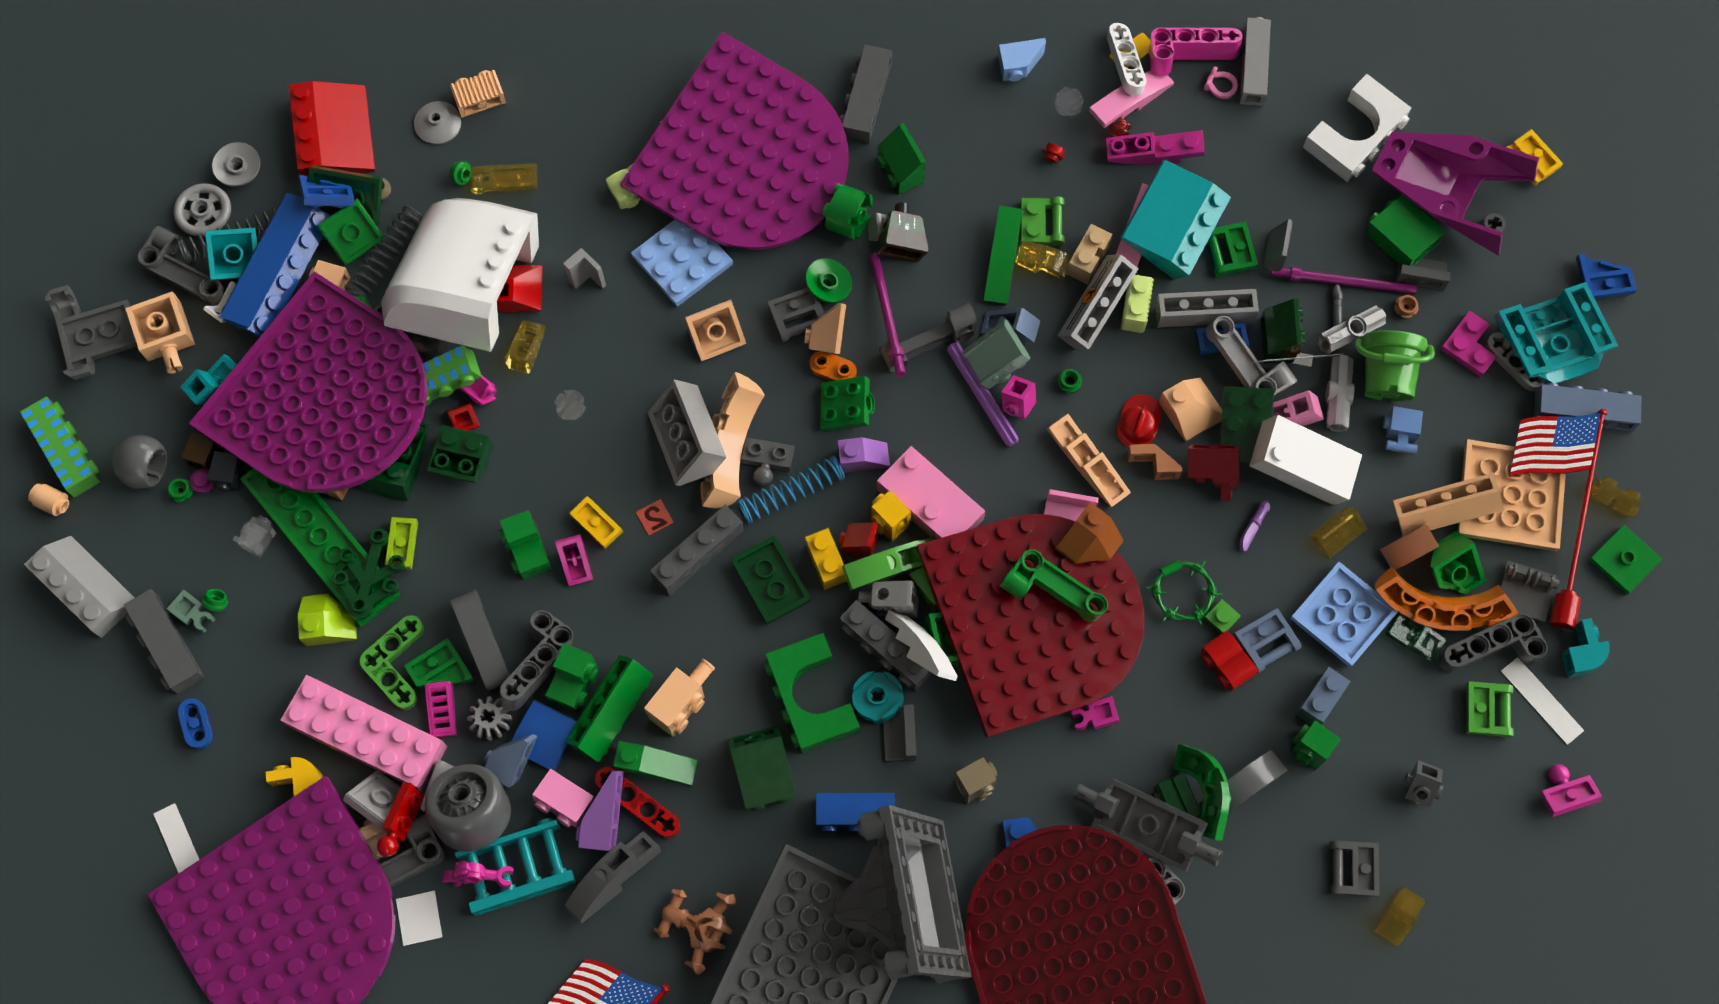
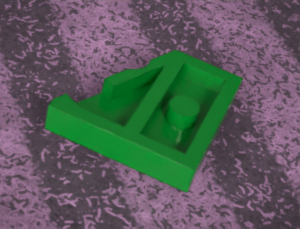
M448 638L404 665L419 689L425 688V684L450 681L452 684H461L474 681L471 673Z

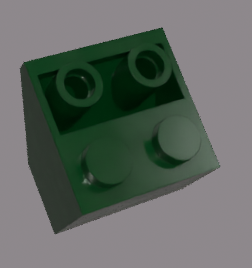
M1291 299L1264 309L1260 318L1264 360L1296 358L1300 354L1302 345H1305L1306 335L1305 331L1301 330L1304 314L1303 308L1299 307L1298 299ZM1295 359L1267 361L1264 363H1281L1282 361H1284L1285 363H1293Z
M441 425L427 472L476 484L487 469L494 445L490 436Z

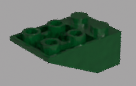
M421 422L415 437L402 455L386 470L374 478L359 484L360 490L408 501L416 481L429 424Z

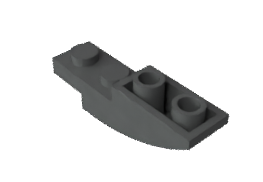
M644 831L626 845L619 842L597 862L578 884L565 904L566 909L582 924L622 892L621 884L661 853L660 846Z

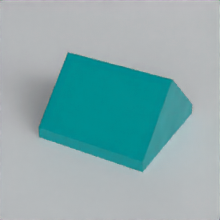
M256 228L205 231L210 280L240 278L257 246Z

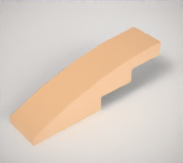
M1065 414L1047 428L1073 465L1110 507H1113L1131 493L1103 452L1099 453L1087 434H1082L1069 414Z

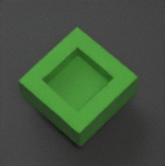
M1222 599L1205 616L1204 620L1222 634L1229 630L1240 619L1241 615Z

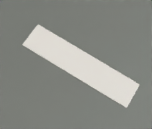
M1518 657L1501 670L1567 745L1584 731Z
M174 803L154 813L176 869L180 873L197 862L199 858L177 806Z

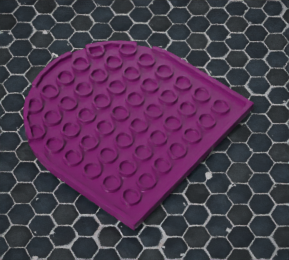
M722 31L621 181L620 187L715 243L727 247L747 248V250L777 248L801 239L803 235L817 228L826 219V217L822 216L826 203L831 202L836 184L845 185L849 155L846 134L836 111L816 88Z
M314 271L189 424L276 484L289 489L310 493L340 491L362 484L386 470L402 455L412 442L420 427L426 408L427 378L425 368L416 347L402 330L384 326L382 314Z
M324 776L148 894L198 985L213 1004H359L370 993L369 991L378 977L382 975L393 946L396 918L393 912L392 890L387 876L327 776Z

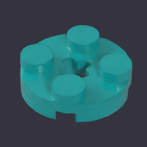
M871 671L862 675L854 684L852 700L855 710L862 718L875 724H881L896 716L904 703L902 686L894 675L884 671L883 673ZM876 692L879 694L883 692V700L874 702L872 693Z

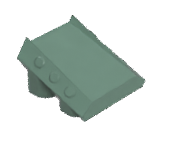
M1005 319L965 348L962 355L970 363L981 381L980 384L988 389L996 384L1007 382L1013 371L1021 369L1030 360L1026 349L1009 322Z

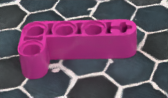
M1156 28L1151 33L1149 46L1151 72L1157 76L1168 75L1171 72L1173 60L1235 59L1240 53L1243 34L1236 28Z

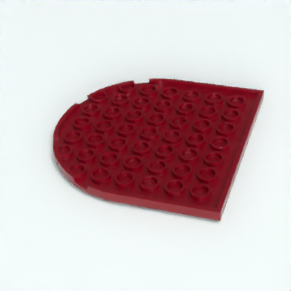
M1048 514L1020 515L916 546L918 557L938 611L941 614L952 649L958 659V665L986 739L1083 708L1096 702L1112 691L1125 678L1138 656L1144 634L1145 620L1142 596L1137 581L1118 551L1115 552L1109 561H1089L1083 564H1074L1055 550L1075 521ZM1033 549L1039 551L1044 559L1093 592L1102 594L1108 601V608L1096 621L1087 622L1079 613L1035 583L1032 584L1022 600L1017 599L999 586L1022 554L1027 550ZM1025 560L1027 567L1034 568L1031 561ZM1089 603L1090 609L1094 612H1098L1097 607L1094 604Z
M1058 825L1042 828L1028 833L1009 844L996 858L991 860L978 879L967 908L965 944L970 969L981 1004H1208L1174 900L1166 882L1154 864L1140 850L1119 836L1098 828L1080 825Z

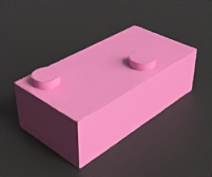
M912 446L877 480V490L884 495L891 490L911 511V520L931 538L939 539L977 528L984 520L985 510Z

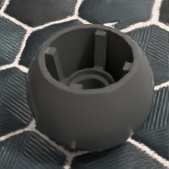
M130 436L124 439L113 453L114 473L126 486L134 489L151 488L164 475L167 466L166 449L158 440L150 436Z

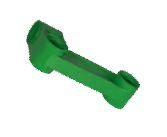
M1033 549L1027 550L1022 554L999 586L1017 599L1022 600L1032 584L1035 583L1079 613L1087 622L1096 621L1108 608V601L1102 594L1093 592L1044 559L1039 551ZM1025 560L1031 561L1034 568L1027 567ZM1089 603L1094 604L1097 607L1098 612L1092 611L1089 607Z

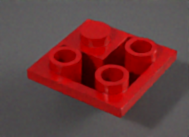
M519 265L512 267L497 299V312H542V265Z

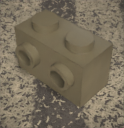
M984 757L957 771L954 783L966 804L976 799L981 802L993 794L992 791L997 781L995 776L998 773L992 762L987 763Z

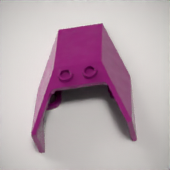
M1391 132L1372 169V173L1434 218L1499 256L1503 232L1464 220L1463 217L1482 181L1535 182L1539 158L1471 135Z

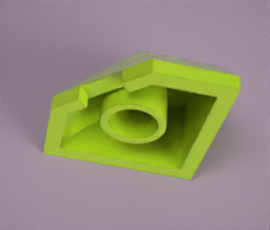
M329 594L302 597L298 612L299 640L306 647L357 640L356 621L349 615L341 603Z

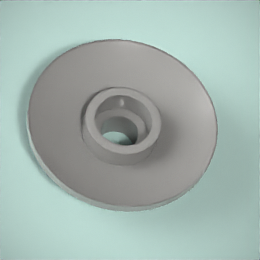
M435 101L424 105L417 112L414 119V129L418 137L432 145H441L451 141L457 136L461 128V117L458 110L453 105L442 101ZM440 117L438 121H432L434 118Z
M235 142L225 145L215 154L212 169L215 177L221 183L237 187L251 182L257 176L261 162L257 151L252 146L246 143ZM242 166L239 170H235L236 167Z

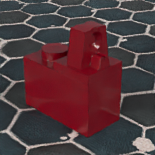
M1190 444L1188 447V478H1194V482H1208L1209 478H1213L1215 488H1221V501H1231L1232 488H1238L1240 480V445Z

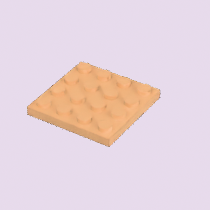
M1467 439L1464 448L1461 481L1493 473L1500 489L1503 511L1459 522L1457 524V532L1467 538L1557 552L1560 549L1566 474L1528 473L1509 477L1515 450L1514 446Z

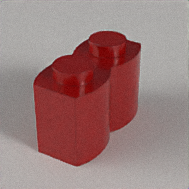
M1228 630L1202 647L1201 660L1207 668L1210 669L1212 667L1218 674L1216 679L1223 689L1228 688L1233 692L1258 673V669L1252 660L1242 650Z

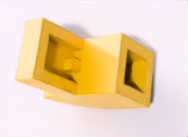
M291 757L292 768H289L288 765L275 766L273 771L266 772V782L273 787L293 784L294 796L323 778L318 768L309 761L299 757Z

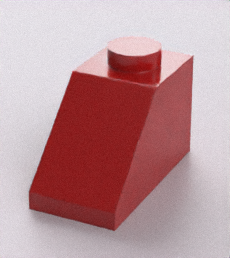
M873 522L848 524L847 531L842 530L839 539V545L842 546V554L859 559L873 555L878 539V524Z

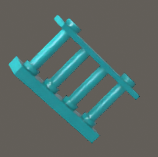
M552 818L540 820L535 827L498 838L492 844L479 850L455 852L456 858L460 861L467 859V862L479 863L477 856L492 851L497 870H500L502 867L507 866L502 848L518 843L528 879L525 881L526 884L516 887L515 884L511 883V888H501V893L490 895L486 891L484 880L480 883H473L477 896L475 901L469 903V906L474 916L577 884L573 871H567L566 868H563L553 834V831L561 829L560 823L557 820L552 821ZM543 835L553 869L551 872L552 876L544 879L537 875L528 839ZM509 874L502 876L504 880L511 881Z

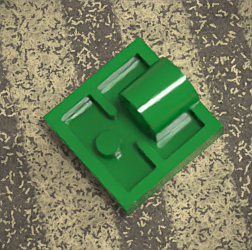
M860 376L821 383L820 429L822 431L829 432L869 425V414H873L875 411V400L871 392H869L870 379L868 377Z

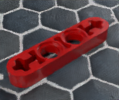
M604 767L597 771L595 782L600 790L603 786L601 777L603 775L609 776L612 771L616 770L611 767ZM623 776L622 790L626 788L633 789L635 797L629 802L621 800L620 805L662 837L671 839L678 835L681 826L678 818ZM649 803L655 806L654 815L651 817L641 815V808L644 804ZM661 811L664 812L661 815L663 820L666 822L674 821L673 826L675 829L673 831L669 829L666 832L663 831V824L657 820Z

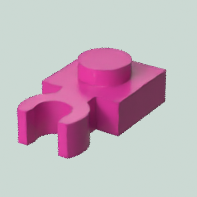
M1112 696L1097 700L1088 705V711L1077 709L1071 712L1073 718L1083 717L1081 723L1075 724L1077 731L1085 730L1091 723H1093L1095 730L1120 723Z

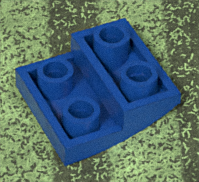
M534 700L522 719L512 741L531 734L538 736L528 759L549 770L555 771L566 748L569 746L565 743V740L577 721Z

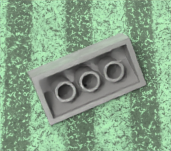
M674 379L647 413L675 485L681 486L713 474L727 456L698 386Z
M72 536L43 546L24 564L100 638L104 637L128 613L124 604L135 598Z

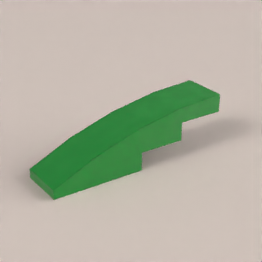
M999 205L984 301L1008 304L1023 209Z

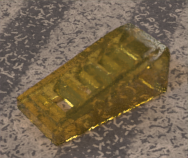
M522 320L505 357L509 369L528 374L531 372L546 330L545 325ZM525 331L535 333L536 335L525 334Z

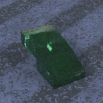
M1402 613L1395 615L1385 633L1386 636L1400 645L1432 661H1435L1447 640L1428 626H1420Z

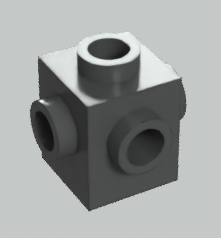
M1418 760L1412 773L1407 772L1404 777L1402 786L1406 787L1405 798L1414 804L1430 807L1433 800H1438L1442 793L1443 769Z

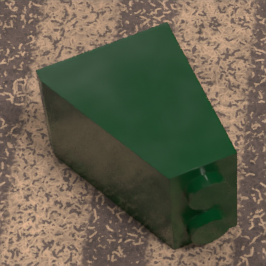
M778 726L728 739L746 809L751 808L752 811L765 808L768 803L776 801L777 804L791 801V797L797 796Z

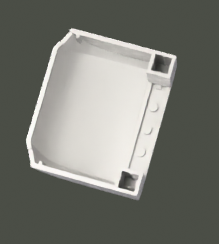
M462 198L446 199L434 203L425 212L383 296L381 304L384 326L491 352L499 335L497 299L515 260L532 263L539 248L537 213L496 203Z

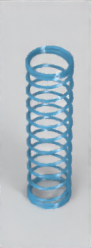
M832 455V457L830 456V461L824 459L825 470L820 464L816 463V474L807 467V479L801 472H797L798 483L792 476H788L789 487L783 480H780V492L776 486L771 484V496L762 488V500L756 493H752L754 506L747 497L738 500L739 508L746 522L750 524L753 520L745 500L749 503L757 518H761L754 495L763 506L767 515L770 514L763 491L769 497L775 509L779 510L772 487L776 490L784 505L788 506L781 483H783L794 502H796L790 478L796 484L803 498H805L799 474L807 483L812 494H814L808 470L813 474L823 490L817 466L822 470L832 486L826 461L832 467L839 481L844 480L845 476L837 458Z

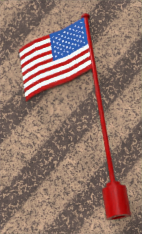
M1605 409L1598 410L1596 414L1576 417H1532L1521 420L1519 424L1509 477L1528 473L1567 474L1589 470L1567 590L1563 589L1561 593H1555L1549 622L1550 625L1561 629L1572 630L1576 628L1581 598L1576 596L1577 593L1572 591L1604 416L1608 415Z
M585 959L548 1004H657L666 992H670V987L666 984L657 987L641 982L605 963Z

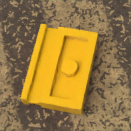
M1532 129L1514 141L1513 144L1507 146L1508 148L1539 158L1536 180L1531 182L1534 186L1556 172L1563 165L1560 159Z

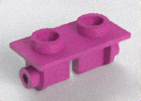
M483 376L475 380L474 384L468 387L458 388L481 406L496 399L494 397L497 391L494 388L495 385Z

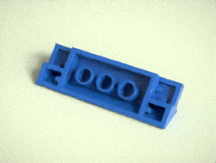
M285 193L218 317L237 329H244L255 337L260 338L287 305L323 237V234L316 225L331 215L320 208L304 205L301 197Z

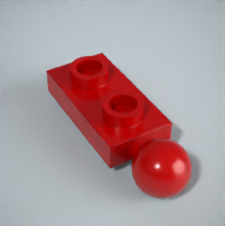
M402 783L382 826L388 833L386 836L381 837L377 843V850L382 856L390 857L397 852L398 841L404 842L422 804L424 796L412 783Z

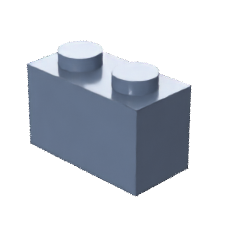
M1328 667L1296 715L1309 724L1317 721L1322 725L1351 681Z

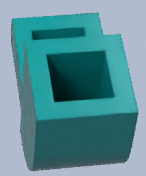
M223 354L207 372L196 369L181 385V388L195 404L203 406L236 367V364L228 355Z
M1592 618L1583 619L1576 624L1575 631L1579 646L1570 647L1561 653L1568 678L1583 676L1593 672L1606 661L1609 655V641L1598 642L1599 630L1593 624Z

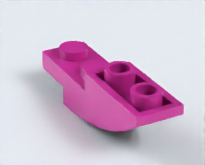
M1202 130L1154 136V132L1106 138L1108 162L1131 165H1160L1162 160L1176 164L1182 163L1181 159L1205 156Z

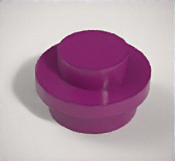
M198 469L190 477V486L197 493H207L214 487L207 480L208 469Z

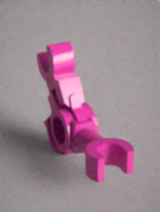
M465 860L456 862L454 870L444 871L442 883L454 882V887H460L462 883H480L483 880L497 882L500 887L507 889L511 888L512 881H506L502 876L504 874L513 875L514 868L504 866L496 871L485 869L479 863L467 862Z

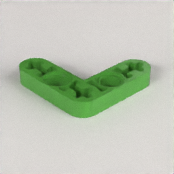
M413 615L401 619L364 651L360 657V665L390 700L399 709L404 711L414 708L418 697L416 692L390 663L417 641L424 632L423 623L418 617ZM409 623L412 625L416 624L415 628L417 630L414 633L408 631L407 625ZM399 631H400L402 634L406 633V634L404 635L405 638L407 639L405 642H404L403 639L400 637V635L397 634ZM392 638L399 641L398 648L394 651L386 650V642ZM379 648H381L382 652H383L385 655H387V657H386L385 659H384V657H383L382 655H380V653L377 651ZM368 658H377L376 662L378 664L374 667L372 665L367 667L369 664ZM394 674V684L384 686L382 684L384 675ZM398 688L406 695L411 693L408 696L410 699L408 703L404 701L399 703L402 699L396 692Z

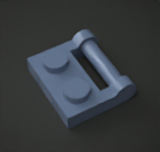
M1278 608L1245 626L1233 635L1258 669V673L1265 670V666L1291 651L1296 652L1302 648L1300 641ZM1281 636L1285 637L1286 643L1259 657L1256 651Z

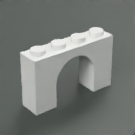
M1368 74L1351 90L1347 101L1369 117L1374 126V135L1361 141L1349 140L1322 121L1307 136L1303 146L1304 149L1346 182L1353 175L1358 177L1366 167L1364 165L1366 161H1373L1379 154V147L1382 144L1385 145L1391 132H1394L1397 128L1403 129L1410 120L1407 116L1411 107Z

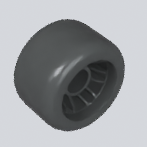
M476 764L458 765L443 772L433 781L425 797V813L437 836L445 845L459 851H475L492 844L503 834L511 816L509 798L497 776L491 770Z

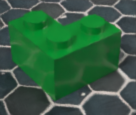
M529 510L500 520L503 529L498 530L507 552L511 550L515 559L510 561L515 574L520 573L523 580L552 570L538 529Z
M563 643L553 665L556 674L545 696L549 702L577 713L579 707L585 705L588 698L586 691L590 683H595L599 670L592 654Z

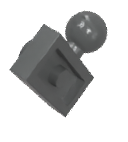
M746 437L741 463L759 466L754 471L753 479L757 485L767 486L773 480V473L770 469L790 472L795 446Z

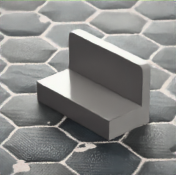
M582 248L563 263L569 283L575 289L589 277L602 289L606 286L601 266Z

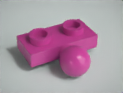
M1556 764L1549 769L1548 777L1557 786L1542 790L1540 796L1552 817L1601 802L1602 795L1590 775L1569 782L1570 773L1564 765Z

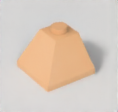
M837 303L811 323L810 329L806 328L804 343H808V349L840 354L846 304Z
M1201 378L1183 380L1162 392L1159 404L1185 442L1222 422V409Z

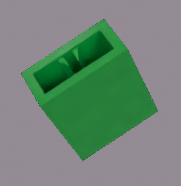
M1401 195L1397 199L1392 198L1384 206V210L1380 214L1376 212L1367 221L1369 225L1365 234L1400 266L1402 264L1414 266L1441 243L1446 231L1416 204Z

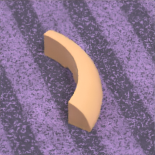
M734 372L721 398L725 401L720 413L714 414L712 419L727 458L713 474L706 476L705 481L700 484L702 505L708 508L718 509L722 508L725 504L729 506L741 497L739 490V466L742 449L753 416L765 396L762 389L755 382L737 372Z

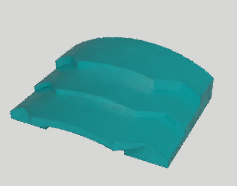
M1586 282L1564 289L1556 298L1524 309L1519 304L1498 311L1494 316L1504 338H1508L1516 357H1519L1528 377H1539L1547 383L1559 384L1596 371L1603 354L1618 347Z

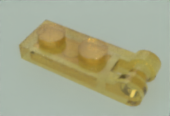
M536 163L475 166L471 168V177L473 178L471 192L474 194H483L490 191L538 189V167ZM489 176V181H483L484 177Z

